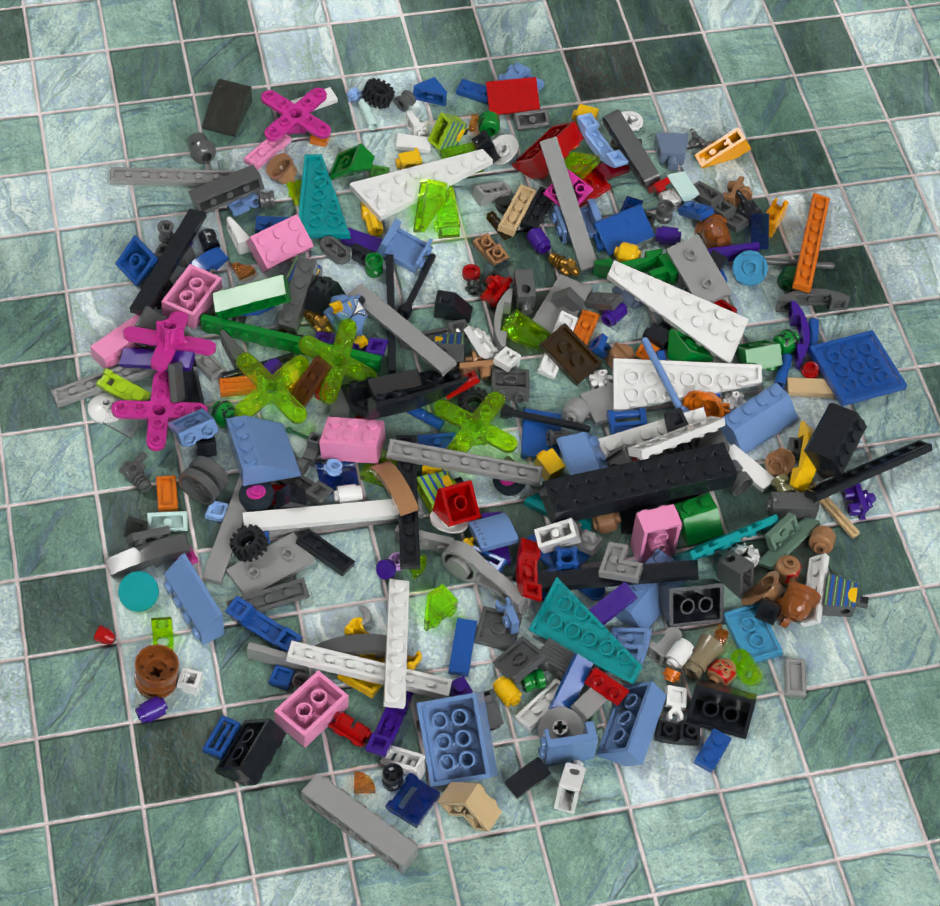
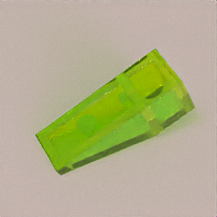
M432 179L420 180L413 233H424L445 201L448 193L447 183Z
M453 185L449 186L437 212L436 221L433 222L434 232L438 233V239L460 237V220Z
M516 310L505 319L501 331H507V337L514 342L541 351L543 350L539 347L540 343L552 334L519 310Z

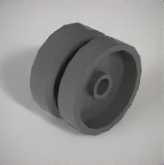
M196 456L189 464V467L178 477V482L190 498L203 505H211L219 497V493L229 484V477L225 470L212 459L205 456Z

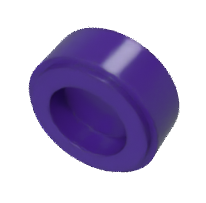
M390 559L380 560L376 566L377 575L381 579L393 578L396 574L395 563Z

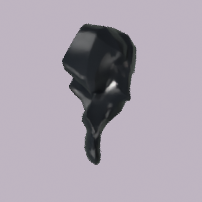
M737 190L736 194L743 209L741 207L738 208L739 214L749 220V226L758 225L761 219H763L762 210L753 200L749 202L741 191Z

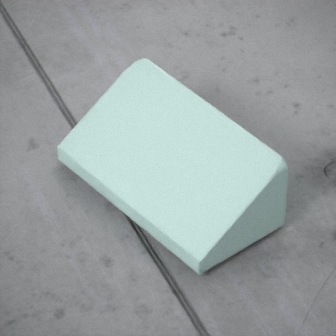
M685 171L667 175L684 203L700 195Z
M187 511L147 513L148 530L169 525L170 532L188 531Z

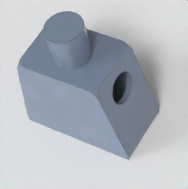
M688 133L655 134L654 148L659 164L668 165V169L672 171L677 170L678 165L684 164Z

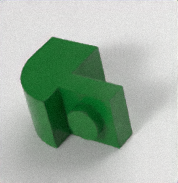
M667 253L658 255L656 269L648 271L649 276L672 286L678 280L679 274Z

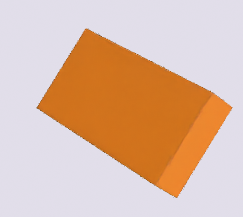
M257 375L219 378L221 397L258 394Z
M176 475L156 477L158 511H178Z

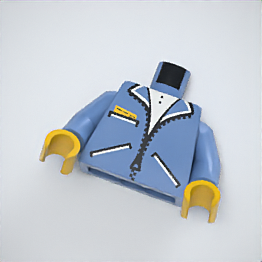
M344 294L333 296L329 304L330 307L323 312L342 339L354 338V343L359 344L360 349L368 345V340L362 333L364 321L367 317V313L362 307L366 301L365 298L360 294L356 296H346Z

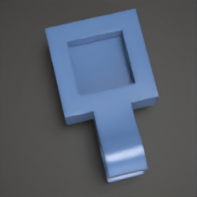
M251 193L245 198L227 204V208L236 217L249 211V207H259L260 203L255 200L258 196L255 193Z
M505 598L506 605H501L499 600H496V610L504 614L502 616L504 627L509 629L510 634L518 633L520 622L513 605L511 606L510 598Z

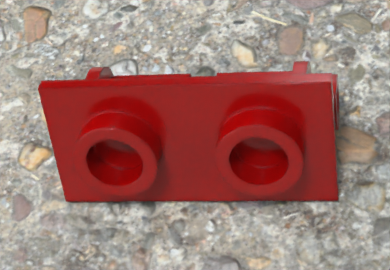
M597 667L590 671L588 678L584 682L617 706L630 691Z
M337 711L334 715L336 721L328 724L333 729V732L350 739V742L355 746L364 747L367 745L373 733L370 731L371 729L359 721L353 727L352 724L355 719L344 712L340 713Z

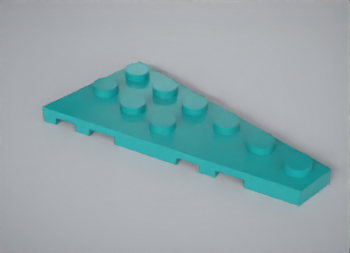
M556 577L528 630L545 640H548V638L553 639L574 653L593 662L594 665L634 685L643 666L565 584Z

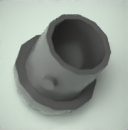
M194 133L189 137L187 144L190 149L191 158L198 164L210 163L216 155L215 144L208 140L204 133Z

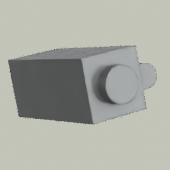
M771 492L769 500H766L765 508L766 511H769V516L777 514L779 519H783L789 512L795 514L796 519H803L805 516L816 519L819 511V501L817 502L805 497L804 492Z

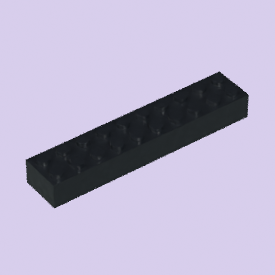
M724 442L545 480L542 481L539 495L551 524L569 518L579 521L733 487L738 472Z

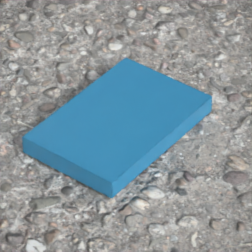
M760 603L724 612V622L745 666L783 655V650L770 624L755 618Z

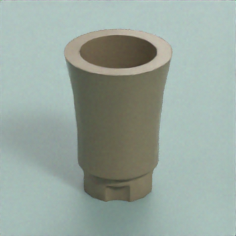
M701 634L692 650V655L684 664L682 670L689 678L697 680V678H700L714 660L724 652V647L711 635Z

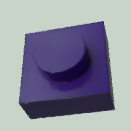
M464 676L452 681L450 697L473 693Z

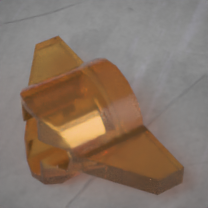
M718 624V629L715 630L713 637L723 646L727 642L729 632L722 629L721 624Z

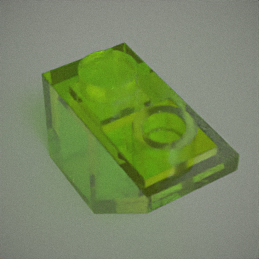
M443 583L427 594L424 630L426 632L431 628L439 626L442 620L453 616L457 611L458 599Z

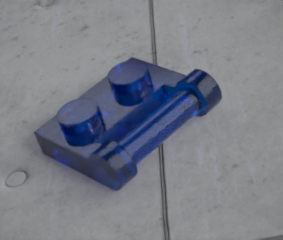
M340 461L342 469L349 468L350 471L342 472L336 476L323 473L326 463H316L318 480L331 487L333 491L337 490V486L359 485L355 462Z
M409 773L405 778V783L394 798L387 802L385 808L413 827L418 828L440 797V792L419 780L416 775ZM411 787H415L417 790L403 809L398 806Z

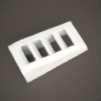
M227 217V231L238 254L251 252L246 243L249 236L231 217Z
M393 745L386 757H382L380 760L381 764L385 766L390 763L400 765L405 775L418 780L422 779L427 770L426 756L424 754ZM394 753L397 754L395 759L391 760Z

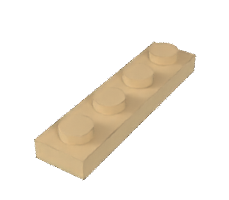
M520 184L498 225V231L514 237L537 190Z

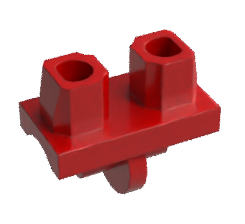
M499 275L488 276L486 278L488 286L480 296L481 300L489 302L491 307H497L501 299L500 297L510 288L509 285L513 281L510 276L503 278Z

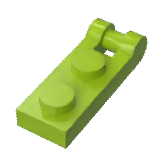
M107 368L104 369L102 372L103 376L95 384L98 388L120 400L148 401L151 397L150 392L118 376ZM109 379L114 381L112 386L107 384Z

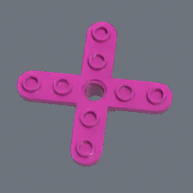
M314 88L295 104L273 90L264 91L261 94L262 103L281 115L265 129V138L268 141L275 142L286 134H306L307 132L319 139L328 138L331 135L330 126L310 114L327 99L326 91L322 88Z
M182 311L173 312L168 319L157 321L156 330L133 326L123 330V337L129 342L157 346L151 358V368L158 372L168 369V364H171L176 350L194 352L205 356L216 352L215 342L184 336L188 315Z
M167 371L157 372L154 375L151 401L119 400L114 402L111 407L112 414L116 418L146 419L148 424L146 442L147 447L151 451H160L166 446L169 422L202 408L208 412L207 407L202 403L170 402L169 375Z

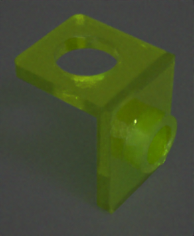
M172 617L151 618L153 645L157 644L160 638L165 637L169 639V643L166 646L174 650Z

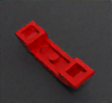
M521 538L516 565L517 588L522 597L541 602L542 586L538 584L537 569L540 549L537 542Z

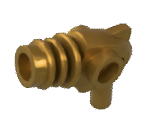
M552 253L549 256L548 262L557 270L560 269L559 272L566 277L569 275L573 277L579 276L580 270L573 259L568 258L566 260L565 256H561L558 253Z
M310 310L304 312V317L316 331L333 333V327L325 315L322 316V314Z

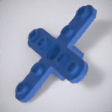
M535 534L527 538L537 542ZM557 546L555 551L545 554L540 550L539 560L549 567L546 572L583 569L581 566L591 555L578 550L576 546L571 548H560ZM605 587L577 589L586 597L595 601L602 599L605 595ZM542 592L541 601L545 600L548 592Z

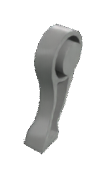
M459 540L452 541L441 554L443 565L455 577L487 588L498 595L504 602L505 598L509 597L511 606L513 605L515 612L522 614V617L531 606V600L522 597L517 586L488 563L471 545Z

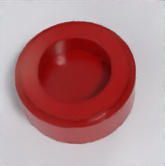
M474 264L464 266L462 269L463 279L466 281H477L480 278V268Z

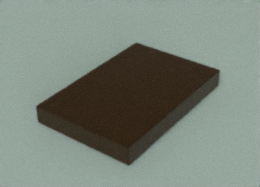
M566 323L539 345L543 352L576 386L603 363Z

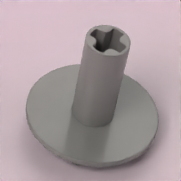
M552 708L541 717L538 725L539 738L543 737L544 729L549 730L551 739L581 735L584 730L583 722L579 715L569 708ZM560 724L563 725V728H566L563 729V733L561 734L558 732V730H555L559 727Z

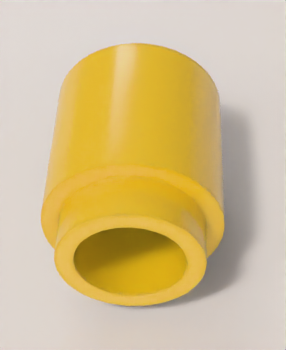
M502 676L493 683L494 693L506 707H514L520 703L522 693L510 678Z

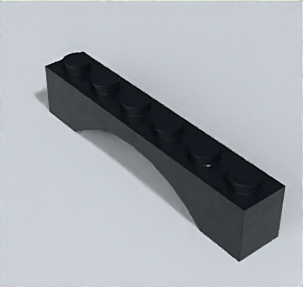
M194 359L191 371H183L184 402L202 403L205 405L197 365ZM214 436L209 439L196 441L195 449L197 456H217Z

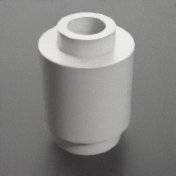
M361 485L337 486V490L333 491L334 501L339 504L363 500Z
M684 638L676 641L665 656L667 665L673 669H681L692 655L694 646Z

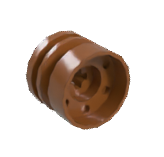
M155 644L143 648L138 653L135 660L134 681L140 694L150 699L158 696L160 699L173 693L177 687L179 675V661L175 652L165 645Z

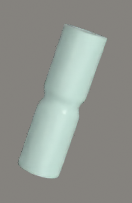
M364 99L359 100V108L369 129H376L378 122L372 113L370 105Z

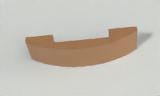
M385 461L370 467L377 481L380 480L392 497L393 505L400 516L419 510L410 487L392 462Z

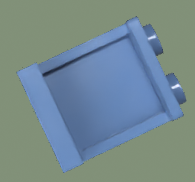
M595 199L588 200L587 207L580 208L590 239L593 238V234H598L597 230L593 227V223L602 220ZM554 206L553 213H551V221L556 225L557 237H560L562 243L571 242L562 211L559 210L558 206Z
M395 219L382 240L377 253L381 254L384 258L387 255H394V263L415 274L418 268L421 269L426 261L424 259L425 255L429 256L431 253L433 239L430 238L427 243L399 228L402 222Z
M585 722L583 734L556 739H551L549 730L544 729L543 737H540L541 747H538L540 759L544 760L546 766L571 763L572 760L594 759L598 743L594 722Z

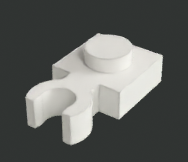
M667 685L665 687V694L667 696L664 707H669L670 710L666 714V721H670L672 714L677 717V723H680L683 720L681 710L686 709L687 688Z

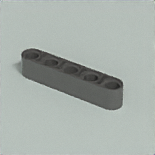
M617 109L602 117L605 128L618 149L629 161L628 165L641 186L647 188L660 181L659 172L621 111Z

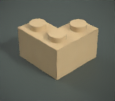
M450 782L437 801L450 816H463L475 831L489 832L502 813L497 806V802L489 797L485 792V788L479 783Z

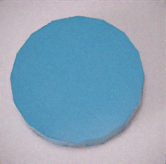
M744 251L733 261V276L737 282L744 286H756L763 282L767 276V261L757 251Z

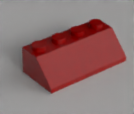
M574 121L552 126L511 165L531 179H543L549 175L540 141L557 137L563 158L565 159L570 155L569 152L580 146V142L584 137Z

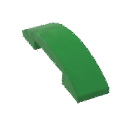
M663 250L646 251L644 258L619 263L645 273L656 267L658 255L663 254ZM612 259L594 261L593 275L607 278L613 264Z

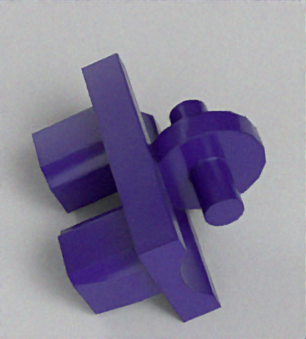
M860 483L842 491L844 501L853 500V503H849L847 506L848 515L858 516L859 520H865V513L873 508L872 503L876 501L875 494L868 493L867 490L862 491Z

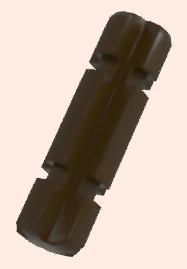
M494 211L487 213L486 219L492 223L491 225L498 234H501L500 236L503 240L510 239V235L497 230L501 222Z

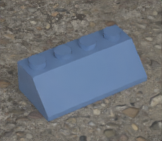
M775 383L722 417L725 418V426L720 427L731 445L735 444L747 454L798 421V416L789 394Z
M581 432L556 439L570 475L608 467L606 456L601 451L600 442L595 435Z
M657 548L645 564L674 562L675 559ZM662 583L628 585L638 599L615 617L631 628L650 629L662 614L659 605V584Z
M184 553L165 572L163 586L168 594H172L175 607L177 609L180 608L183 612L181 614L184 622L192 627L193 637L196 640L199 639L201 644L204 645L224 635L223 614Z
M653 681L623 685L630 691L618 706L614 704L596 754L598 757L624 766L643 765L667 696Z

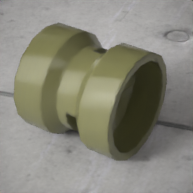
M787 474L778 475L771 481L773 489L777 490V492H796L795 488L790 485V478Z

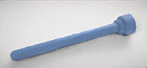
M647 337L642 338L641 342L675 408H681L683 413L689 412V408L682 405Z

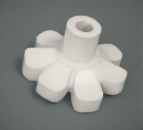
M603 369L595 370L593 374H590L589 380L592 381L591 387L596 388L598 386L600 388L612 384L613 377L608 375L607 370Z
M733 390L731 394L728 392L724 394L722 402L730 404L729 410L733 411L734 408L736 409L746 403V400H743L745 397L743 393Z

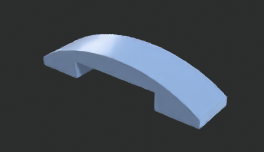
M591 113L577 116V123L586 143L601 161L613 168L628 164L629 161L620 150L614 151L599 132L600 124Z

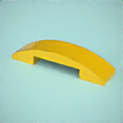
M804 421L800 422L798 438L803 441L799 466L792 469L790 485L798 492H804L805 489H808L816 472L815 466L804 452L815 430Z

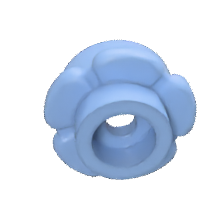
M357 87L349 90L346 94L348 101L358 102L362 98V90H359Z
M329 459L324 465V471L330 476L342 473V463L337 459Z

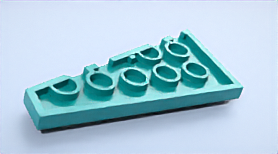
M305 154L298 217L310 239H322L326 236H333L336 239H351L322 154Z
M777 514L768 516L671 557L675 561H687L712 555L718 550L726 549L740 542V538L755 536L758 534L757 531L761 529L763 531L772 529L774 527L773 524L779 522Z

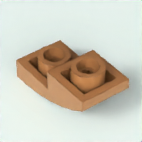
M489 233L473 240L472 244L493 266L509 259L500 243L496 245Z

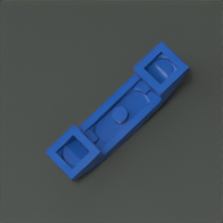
M236 596L225 610L226 614L243 627L284 652L289 651L291 641L300 642L303 638L290 628L283 627L259 612L252 604L239 596Z

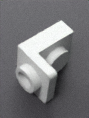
M413 111L407 112L405 125L410 134L418 136L429 135L430 122H420Z
M504 347L493 358V364L509 372L512 368L517 369L519 367L521 355L508 347Z

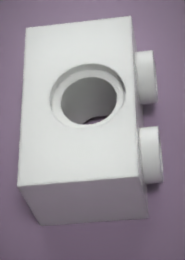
M572 518L534 529L538 547L544 554L555 551L557 546L564 548L581 542L577 524Z

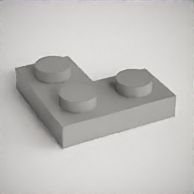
M609 542L598 572L599 577L638 584L643 570V563L626 561L629 551L628 545Z

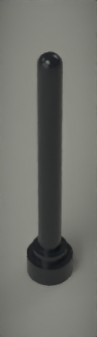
M434 253L429 254L406 302L400 305L397 313L406 320L410 319L413 313L412 305L436 258Z
M504 403L501 408V419L508 420V418L512 419V417L582 432H589L591 429L586 424L514 410V407Z

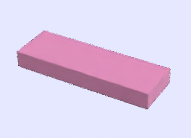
M286 134L275 142L268 141L267 139L264 140L244 157V163L249 166L253 164L259 170L291 142V137Z

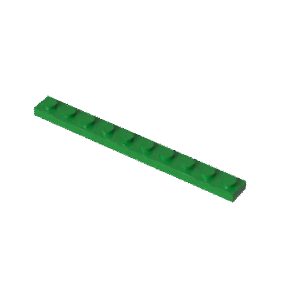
M202 314L200 319L201 331L210 334L220 335V331L225 330L232 338L244 342H251L313 358L320 355L324 360L332 363H340L379 373L381 369L382 356L211 315Z

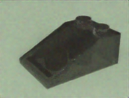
M219 79L212 92L202 129L235 137L252 103V87Z

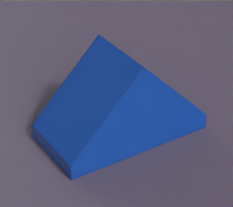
M435 77L414 85L413 95L416 100L446 106L447 91Z

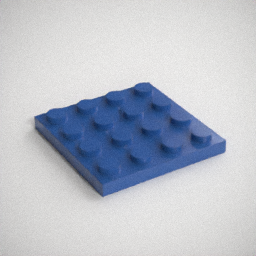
M873 330L812 345L808 348L810 356L818 365L819 371L841 406L899 392L907 387L906 382Z

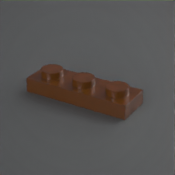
M320 355L315 356L287 399L300 411L304 410L333 367Z

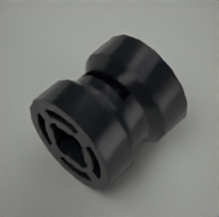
M204 229L198 234V239L202 244L204 252L217 246L220 248L219 240L213 229Z
M390 763L383 768L382 785L386 790L393 792L402 787L404 772L400 765Z

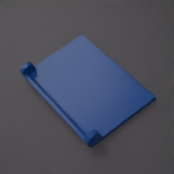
M641 204L593 223V227L597 230L608 256L614 254L616 246L619 247L622 242L636 245L655 237Z
M523 409V412L561 419V414ZM522 419L521 458H537L536 455L542 450L548 451L551 448L554 449L560 458L558 444L547 446L546 432L548 429L561 431V427Z

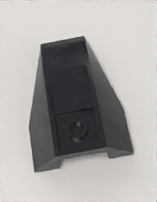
M436 370L419 372L424 386L408 390H393L389 394L377 393L374 397H371L366 380L375 377H366L363 381H348V384L341 385V389L350 410L367 420L412 411L432 404L457 390L468 381V377L454 370H450L444 376Z

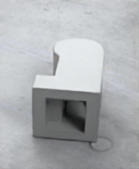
M669 627L666 629L664 637L658 643L652 641L649 644L646 656L662 666L667 661L665 656L676 641L682 638V632L676 627Z

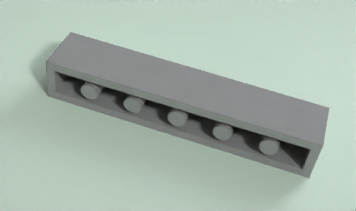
M317 773L301 791L302 802L400 874H403L418 857L419 847L413 839L404 837L398 828L393 825L389 826L379 814L367 810V807L361 801L352 799L346 790L337 788L328 777H322Z

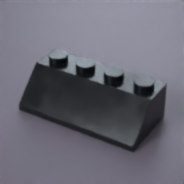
M829 403L804 449V452L823 479L843 474L867 428L864 420L857 412L835 403Z

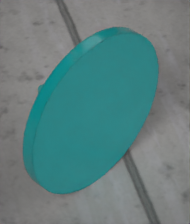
M135 571L129 573L120 582L118 588L119 599L131 611H146L158 599V583L153 576L146 572Z

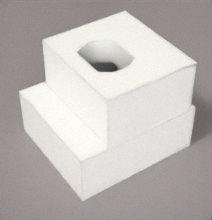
M182 668L177 687L182 688V691L185 693L198 695L203 681V672Z

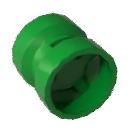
M379 253L368 254L365 259L366 274L371 278L380 277L383 274V256Z
M541 668L534 669L533 672L521 680L525 693L531 692L535 688H546V681Z

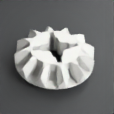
M634 111L621 112L626 121L629 119L630 123H632L629 126L633 131L638 132L642 128L643 118L640 114Z
M744 542L739 545L736 543L733 548H730V550L740 555L747 552V557L744 558L753 562L754 567L757 566L760 556L758 549H755L753 544L746 545Z

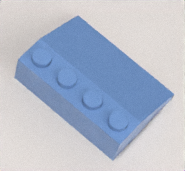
M245 415L226 419L228 441L243 486L301 476L283 423Z
M483 691L416 703L431 787L450 784V782H466L491 778L498 775Z

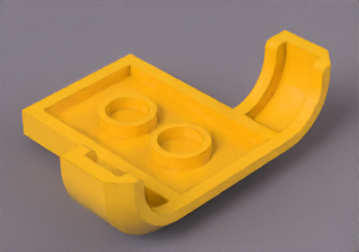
M361 617L353 618L344 629L345 636L370 633L363 627V619ZM417 651L415 656L407 655V669L415 670L422 660L421 651ZM375 654L357 656L385 663V657L375 658ZM340 674L337 676V679L371 699L383 686Z

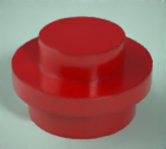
M809 361L803 364L801 374L805 378L818 377L820 371L815 362Z

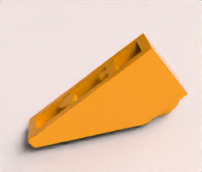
M737 127L694 156L703 169L736 159L751 150V147L739 127Z

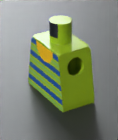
M440 112L428 141L438 150L457 146L462 136L468 133L467 124L456 115Z
M446 471L418 476L417 492L431 514L438 489L464 481L461 477L451 480Z

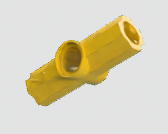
M360 201L361 216L363 222L365 221L368 234L379 237L384 233L382 221H379Z

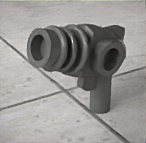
M142 451L133 462H124L119 472L130 483L145 493L151 489L152 484L143 471L145 469L143 461L148 455Z

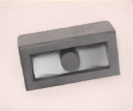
M547 109L514 113L512 115L517 130L550 126Z

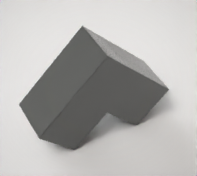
M571 287L554 292L551 298V302L557 308L566 305L572 312L581 310L584 300Z
M311 431L307 439V448L302 458L309 460L310 466L314 467L321 453L319 442L322 435Z

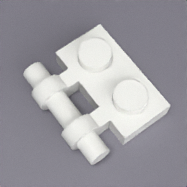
M470 325L464 329L480 357L492 360L500 352L493 345L491 336L487 335L485 331Z

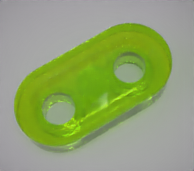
M741 648L734 650L730 660L736 665L737 674L742 682L749 686L758 685L762 680V671L750 652ZM741 655V661L738 662L737 658ZM749 672L752 673V676L750 678H748Z

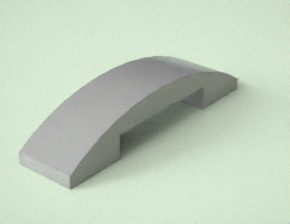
M511 288L501 297L495 311L493 339L495 347L499 351L506 347L507 331H500L503 313L510 314L513 289Z

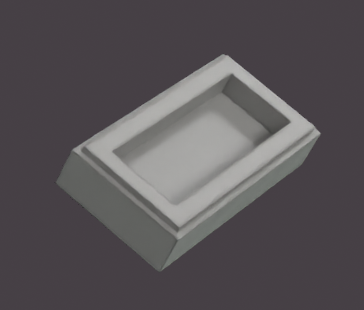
M784 659L785 697L806 698L805 659Z

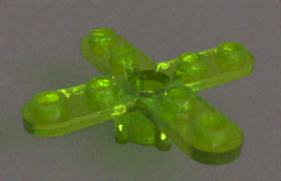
M350 318L340 322L333 347L311 335H305L299 340L301 352L313 359L315 356L320 355L333 367L321 384L319 391L320 400L327 405L336 401L344 375L358 381H363L366 377H377L376 372L372 368L350 357L357 333V325Z
M247 352L239 354L236 360L237 367L257 388L235 406L234 416L245 415L253 417L267 404H274L292 423H303L307 418V411L287 388L305 373L309 367L307 358L295 356L272 375L252 354ZM268 390H274L275 393H272V394H271V393H268L267 391H268Z
M491 392L473 414L447 400L437 401L434 405V413L461 429L446 449L468 453L472 446L480 444L485 446L488 443L502 452H514L518 446L517 439L490 424L505 404L504 395L499 392Z

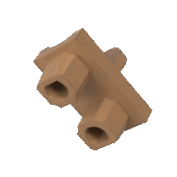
M739 176L737 181L728 182L727 190L731 193L723 192L724 200L734 205L736 210L741 202L736 194L737 190H740L748 201L753 196L750 187L744 185L743 176Z
M475 350L471 351V356L464 357V363H459L457 370L460 374L465 375L474 370L479 372L480 380H487L491 377L493 361L484 360L479 355L477 356Z

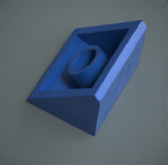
M134 235L115 264L135 286H140L142 281L149 277L158 262V258L138 236Z

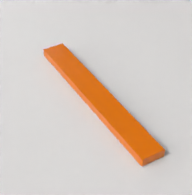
M813 193L792 285V288L806 293H810L830 201L829 197Z

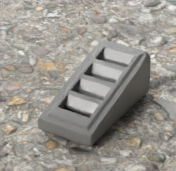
M505 181L476 185L472 197L479 206H483L496 201L498 198L512 195L513 191Z

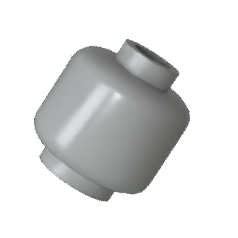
M575 397L571 398L563 407L562 416L567 421L582 424L589 415L590 409L584 399Z

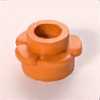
M666 667L665 671L662 672L665 675L664 679L675 683L676 680H681L679 679L681 672Z

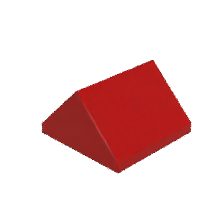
M471 480L439 488L432 511L448 527L481 518Z

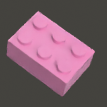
M297 214L249 237L246 241L262 273L294 259L296 255L300 256L314 247Z
M189 264L161 301L163 316L169 318L171 313L182 311L188 315L187 326L195 329L200 323L202 314H207L214 304L213 293L223 289L222 277Z
M328 417L319 442L322 460L337 459L339 461L378 464L386 439L384 421Z
M674 504L662 505L651 510L645 509L636 513L630 547L637 562H647L657 548L669 556L675 555L682 522Z
M318 670L274 710L275 723L306 748L328 727V724L335 720L334 715L337 711L341 713L348 708L349 695Z

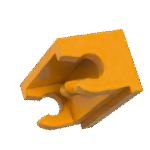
M777 198L773 200L772 205L765 213L763 219H761L756 231L769 237L773 236L786 215L789 204L786 200H784L782 206L777 204Z

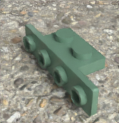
M789 512L765 534L769 551L759 559L758 565L773 570L777 560L781 556L789 555L812 533L815 527L820 526V521L805 516L797 523L795 514Z

